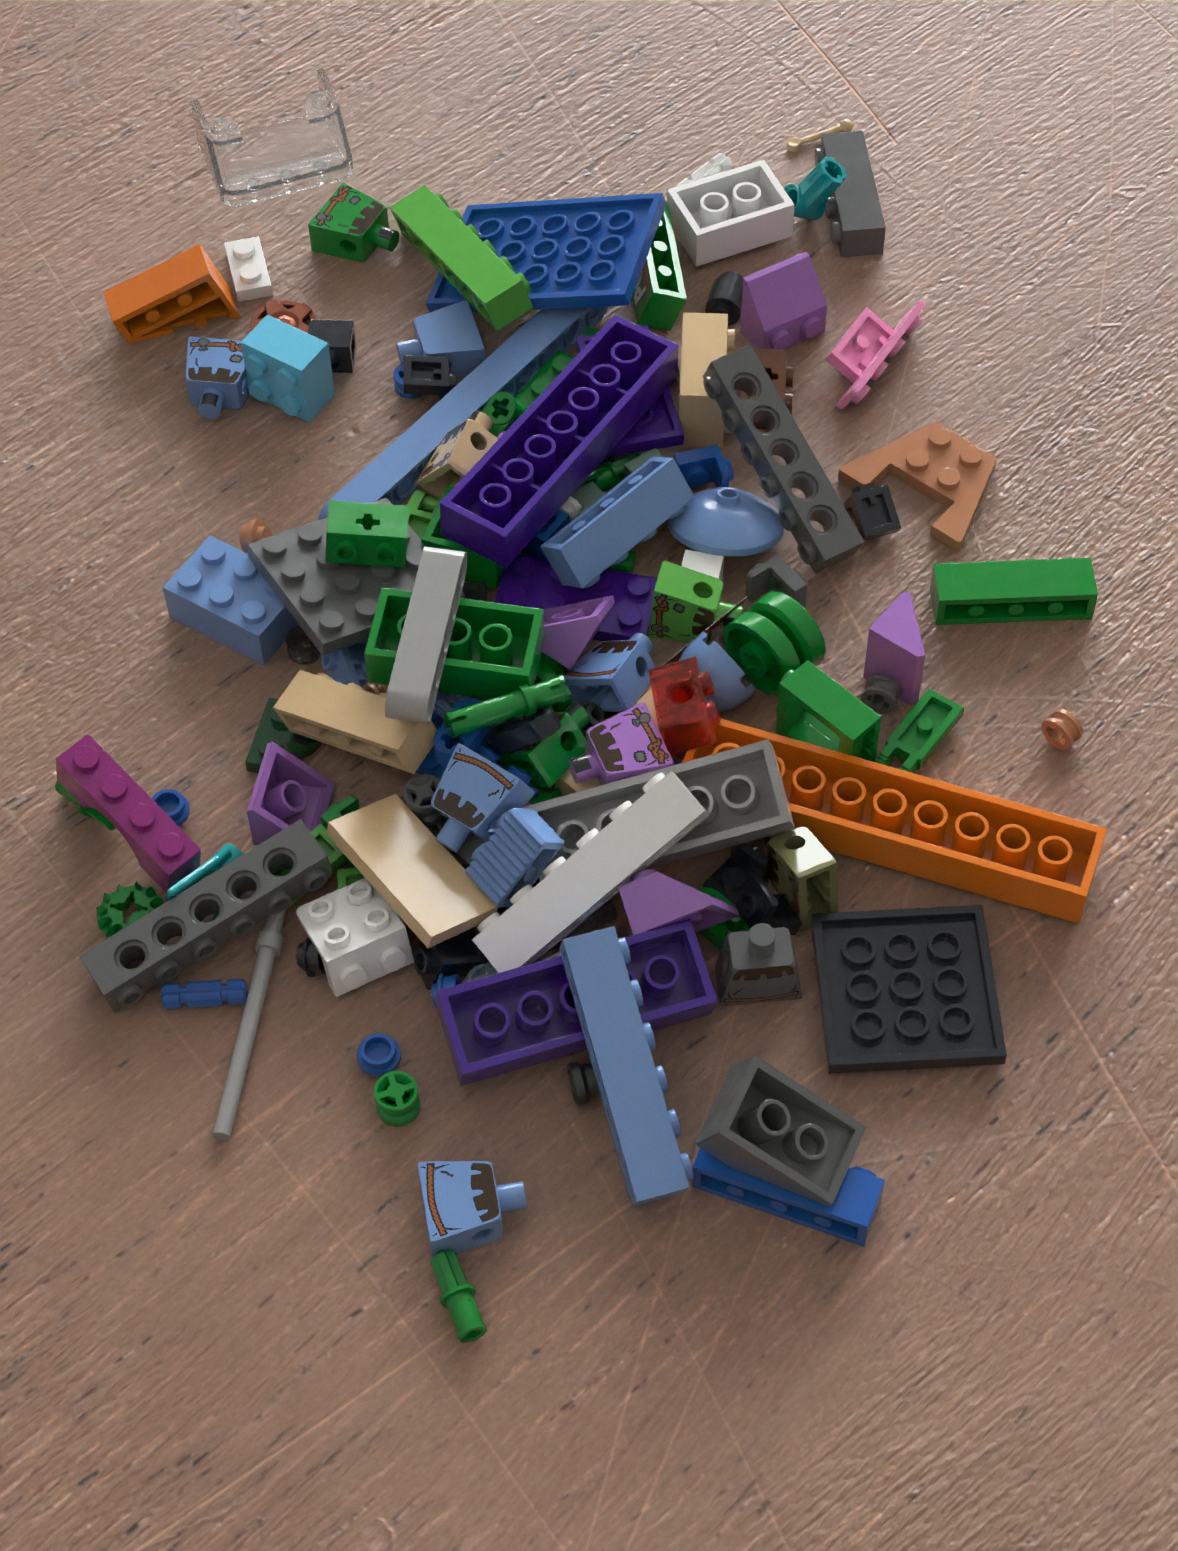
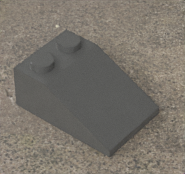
M753 1055L730 1068L695 1145L736 1170L829 1207L833 1205L866 1126Z

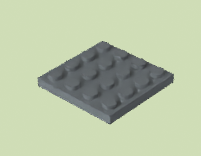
M387 498L372 502L376 504H391ZM328 517L249 543L248 557L323 656L368 640L381 588L413 591L425 544L421 543V539L409 525L405 568L325 562ZM463 591L460 598H464L465 594Z

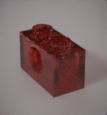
M696 656L649 669L658 728L670 756L717 743L715 725L721 724V719L715 700L709 701V696L715 694L709 670L701 671Z

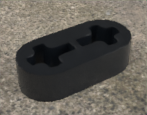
M546 706L538 709L535 714L529 717H525L523 714L502 722L494 727L487 736L497 754H504L546 739L557 732L562 724L552 706Z

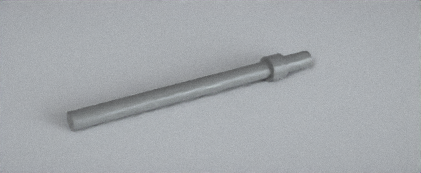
M287 908L278 914L267 916L265 928L258 934L255 946L258 956L212 1134L218 1140L227 1141L231 1136L274 959L280 956L284 941L281 931Z

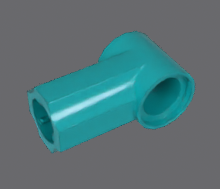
M824 157L799 184H788L784 187V190L794 203V217L809 220H818L822 217L826 209L827 199L847 178L844 167L839 165L834 158Z

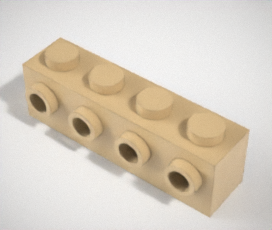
M299 670L273 706L290 732L412 774L416 772L433 747L434 737L438 731L432 721L427 724L386 718L385 693L376 695L365 691L355 683H348L346 685L334 681L324 673L315 675Z

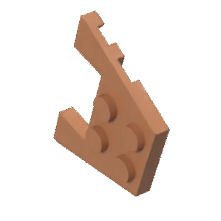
M935 421L842 466L839 469L838 480L854 489L868 483H874V486H876L887 474H892L948 508L931 525L930 536L954 551L959 552L964 544L967 531L972 525L979 502L982 501L992 477L997 457Z

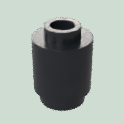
M732 271L724 272L713 282L705 306V312L728 314V325L736 323L741 316L744 277Z

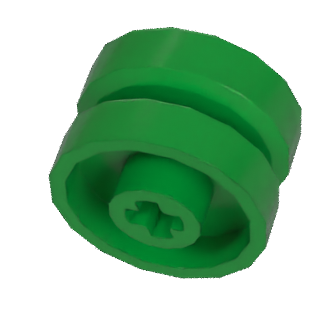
M770 591L750 606L749 612H744L725 627L723 633L725 649L728 655L746 674L744 678L750 684L752 683L755 688L768 695H779L778 684L786 672L791 669L796 670L807 660L817 666L824 660L826 654L825 640L818 624L802 605L782 592Z

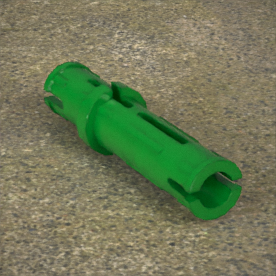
M562 675L531 686L524 683L518 685L516 691L452 712H445L443 714L445 727L451 726L448 734L454 739L457 736L523 714L525 717H529L535 714L538 709L569 701L568 686H561V684L566 682Z

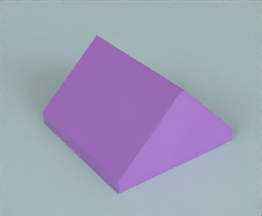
M903 592L869 628L863 678L867 680L873 675H884L894 679L901 688V694L898 699L908 705H916L919 701L925 652L910 592Z
M613 595L544 609L545 638L542 652L571 670L588 648L615 604Z
M273 741L266 746L247 809L254 845L261 844L302 819L311 832L321 824V815L328 809L335 782Z

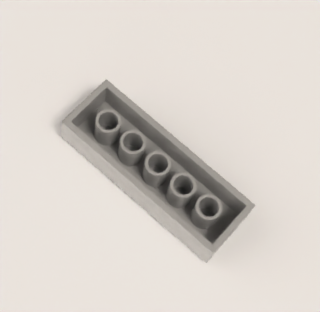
M770 740L752 743L522 808L533 809L538 812L543 821L548 823V826L554 829L559 838L565 842L548 866L561 856L566 860L579 850L576 843L585 834L594 828L599 832L612 822L609 817L610 814L628 800L632 804L645 794L642 789L643 786L661 772L666 776L673 771L709 813V816L645 870L794 830L792 814L775 751ZM543 872L539 876L540 882L546 877Z

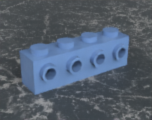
M652 456L540 547L562 585L577 588L590 587L600 579V574L609 566L616 565L625 560L629 555L628 551L636 544L652 538L657 532L656 528L663 522L680 515L684 511L683 506L692 500L694 495L674 458Z

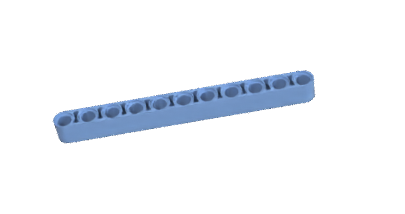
M608 306L541 309L330 500L372 503L387 498L392 505H400L420 487L416 483L419 476L449 430L469 419L474 411L481 412L494 394L507 392L515 397L558 350L566 353L576 344V337L582 336L589 328L596 326L604 317ZM500 403L498 404L502 409L506 407ZM329 500L320 511L318 520L328 517Z

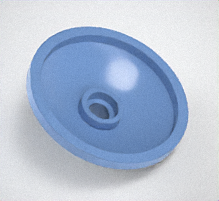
M717 487L693 493L694 498L683 506L684 511L677 517L668 520V528L671 534L680 543L691 549L718 556H747L764 552L777 545L784 533V527L779 519V512L772 504L745 490L729 487Z

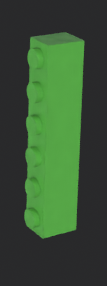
M424 185L390 206L402 235L468 300L496 331L534 308L528 296L532 289L525 276L521 272L515 274L505 256L499 258L492 244L488 240L483 242L472 224L466 226L458 210L455 208L450 210L449 205L440 193L435 195Z

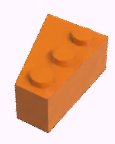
M200 244L104 292L112 322L129 344L173 334V328L195 323L196 328L207 326L206 320L228 315L229 320L241 318L231 288Z

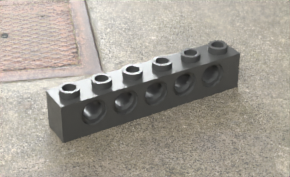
M751 344L711 361L703 375L705 391L711 399L716 400L722 411L725 426L730 432L735 433L741 444V452L745 461L749 465H753L759 475L762 491L768 498H772L778 508L780 522L787 531H791L798 543L797 548L804 563L810 564L814 573H818L853 556L864 543V540ZM735 390L743 391L749 399L740 398L735 393ZM753 423H761L766 427L767 432L759 431ZM772 455L782 457L786 465H780L775 462ZM791 488L801 490L805 498L795 496ZM810 521L820 523L824 528V532L815 530Z
M302 819L79 957L114 1012L122 1007L132 1006L143 997L144 993L159 984H165L174 980L181 970L197 960L209 958L217 951L219 946L230 939L246 935L262 919L270 914H278L284 911L294 899L302 894L321 888L328 878L334 875L328 856ZM282 869H292L285 876H275ZM247 891H256L248 899H239ZM210 914H219L211 922H202ZM177 936L181 937L176 944L165 945L169 939ZM140 959L144 960L139 967L128 969L132 962Z

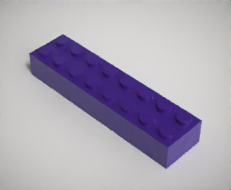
M614 315L439 503L441 535L507 568L677 378L679 345L618 315Z

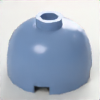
M702 632L682 652L678 662V675L684 684V688L703 701V706L710 711L726 712L733 710L747 701L756 692V689L752 683L745 688L741 678L746 674L717 642L713 641L708 646L706 644L708 635Z

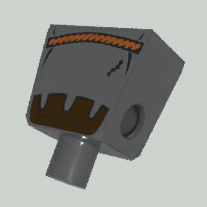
M759 923L754 925L750 931L731 932L726 935L715 965L720 1007L802 999L798 967L788 928H772L768 924Z

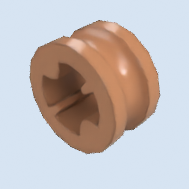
M1064 709L1056 710L1052 717L1046 719L1041 726L1042 733L1047 741L1060 750L1069 749L1073 745V741L1079 740L1083 735V728L1079 720L1072 713Z

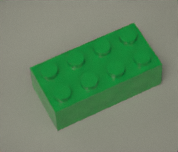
M381 588L364 653L369 683L389 685L412 591ZM460 598L438 692L492 699L516 691L518 685L524 683L528 686L534 685L545 638L544 609Z

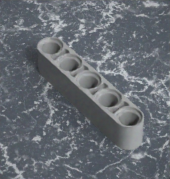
M426 546L423 549L386 694V718L427 724L431 721L465 581L467 552Z

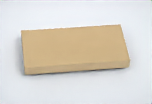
M396 794L328 822L326 830L328 837L427 948L478 926L491 914L497 912L498 907L471 880L461 864L436 840V837Z

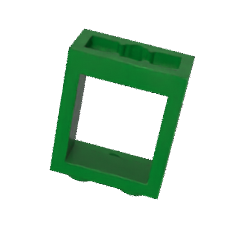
M809 660L796 670L791 669L784 674L778 684L776 732L779 735L872 762L875 761L881 723L880 715Z

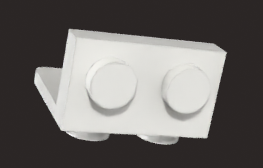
M366 878L304 904L296 911L299 922L322 958L329 986L336 997L414 963L405 925L397 913Z

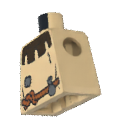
M474 411L469 419L449 430L439 443L416 483L438 499L440 496H443L448 484L456 486L498 441L497 437L489 432L493 424L492 419L483 412Z

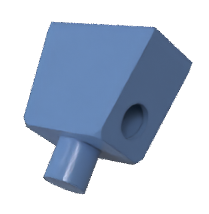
M468 300L416 317L413 320L415 339L396 343L400 364L404 362V355L449 357V373H456V378L468 376L485 360V348Z

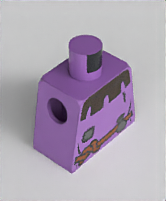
M645 702L590 727L586 732L587 754L569 759L570 771L576 784L598 777L600 784L604 785L674 765Z

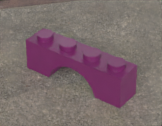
M89 734L56 758L57 780L84 808L91 807L97 810L117 828L132 848L141 868L166 893L178 881L200 867L201 849Z

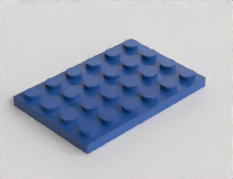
M663 193L479 204L468 205L462 218L466 226L472 224L483 242L488 240L492 244L499 258L502 256L507 258L515 274L521 272L525 276L532 289L528 293L534 307L531 310L629 305L666 207V201ZM438 273L426 301V306L429 312H433L466 299ZM469 303L471 312H478V311Z

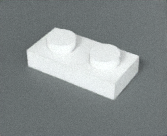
M259 236L225 242L226 257L237 301L241 302L273 296L272 285Z

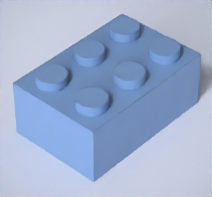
M211 535L163 586L169 617L262 665H265L299 626L298 622L250 560L248 554Z

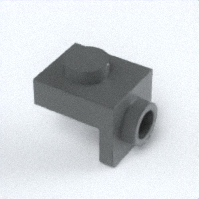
M778 555L765 563L756 564L747 573L745 596L751 602L767 592L774 591L788 595L805 608L807 594L805 578L799 571H793Z

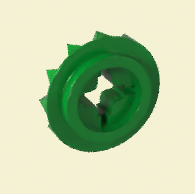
M137 881L133 886L128 887L118 884L116 891L111 894L104 893L103 902L100 906L96 907L99 929L105 937L109 938L164 904L163 900L156 894L152 886L145 888ZM135 902L138 912H133L126 924L123 911H126L129 905Z

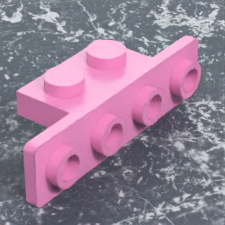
M920 299L902 317L894 329L866 307L831 350L825 360L852 382V385L836 404L840 410L845 408L851 401L857 405L871 388L866 383L869 379L875 381L888 366L884 359L887 355L893 358L906 342L901 338L903 334L906 333L909 336L923 320L918 315L926 305L923 300Z

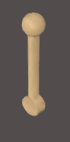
M844 119L840 125L800 139L791 137L787 140V149L791 152H796L800 150L801 145L821 139V134L850 132L853 129V123L848 119Z

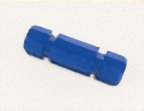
M242 978L227 979V984H221V980L186 982V986L180 987V982L165 983L161 989V1001L166 1009L182 1008V1004H187L188 1008L222 1006L223 1001H229V1005L246 1003L248 993L247 984Z

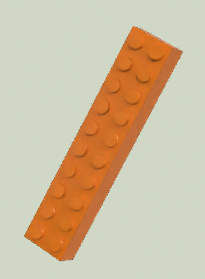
M702 713L682 763L769 739L775 751L795 829L807 827L826 850L1080 924L1107 828Z

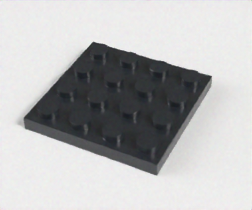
M982 905L811 914V931L828 1074L1005 1064L1007 1053Z

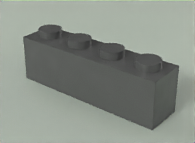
M863 131L821 134L820 149H815V167L824 157H831L844 167L847 176L827 199L826 217L833 219L831 222L832 243H838L841 257L883 254L886 226Z

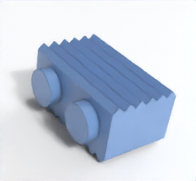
M512 808L502 814L496 822L497 829L494 830V834L489 837V841L476 848L471 857L473 861L465 869V873L496 907H511L513 904L510 899L513 895L528 884L532 886L565 843L554 832V829L549 827L548 823L543 821V818L533 809Z

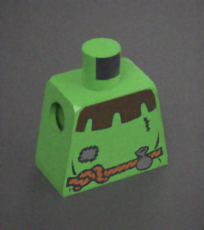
M663 561L654 589L648 637L682 642L694 640L700 633L735 606V604L721 602L724 586L722 580L668 561ZM739 606L719 626L726 627L743 613V606ZM715 629L708 634L706 644L712 642Z

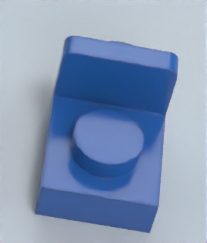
M718 444L674 454V460L689 487H699L711 482L715 483L716 488L729 487V481L734 479L731 461L729 458H723Z

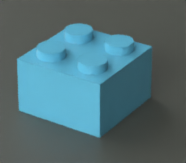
M266 315L241 341L249 394L255 399L278 407L290 416H296L310 422L335 395L327 342L269 315Z

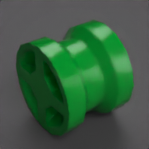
M391 1071L382 1075L376 1081L374 1098L377 1114L381 1121L394 1127L406 1126L413 1122L420 1111L418 1085L415 1079L406 1072Z

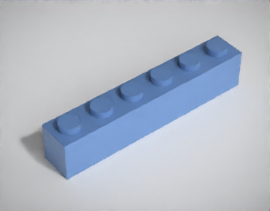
M615 926L563 939L559 948L631 1206L633 1208L684 1194L690 1188L688 1181L693 1180V1170L687 1153L680 1154L675 1137L681 1135V1130L675 1110H667L663 1093L668 1092L664 1070L661 1065L655 1067L650 1050L656 1048L655 1038L650 1023H642L638 1007L643 1006V997L637 980L630 981L626 964L631 963V957L627 941L624 937L618 938Z

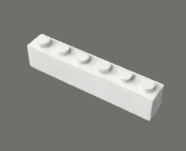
M673 771L666 776L662 772L655 775L643 786L642 789L645 792L643 796L633 804L628 800L618 806L609 816L612 820L611 823L600 832L594 828L585 834L576 843L579 850L567 860L561 856L553 861L543 871L546 877L534 888L528 884L520 889L510 899L513 905L501 916L495 912L479 924L477 929L480 933L472 941L498 973L535 963L619 892L618 887L630 883V877L633 874L648 868L709 816V813Z

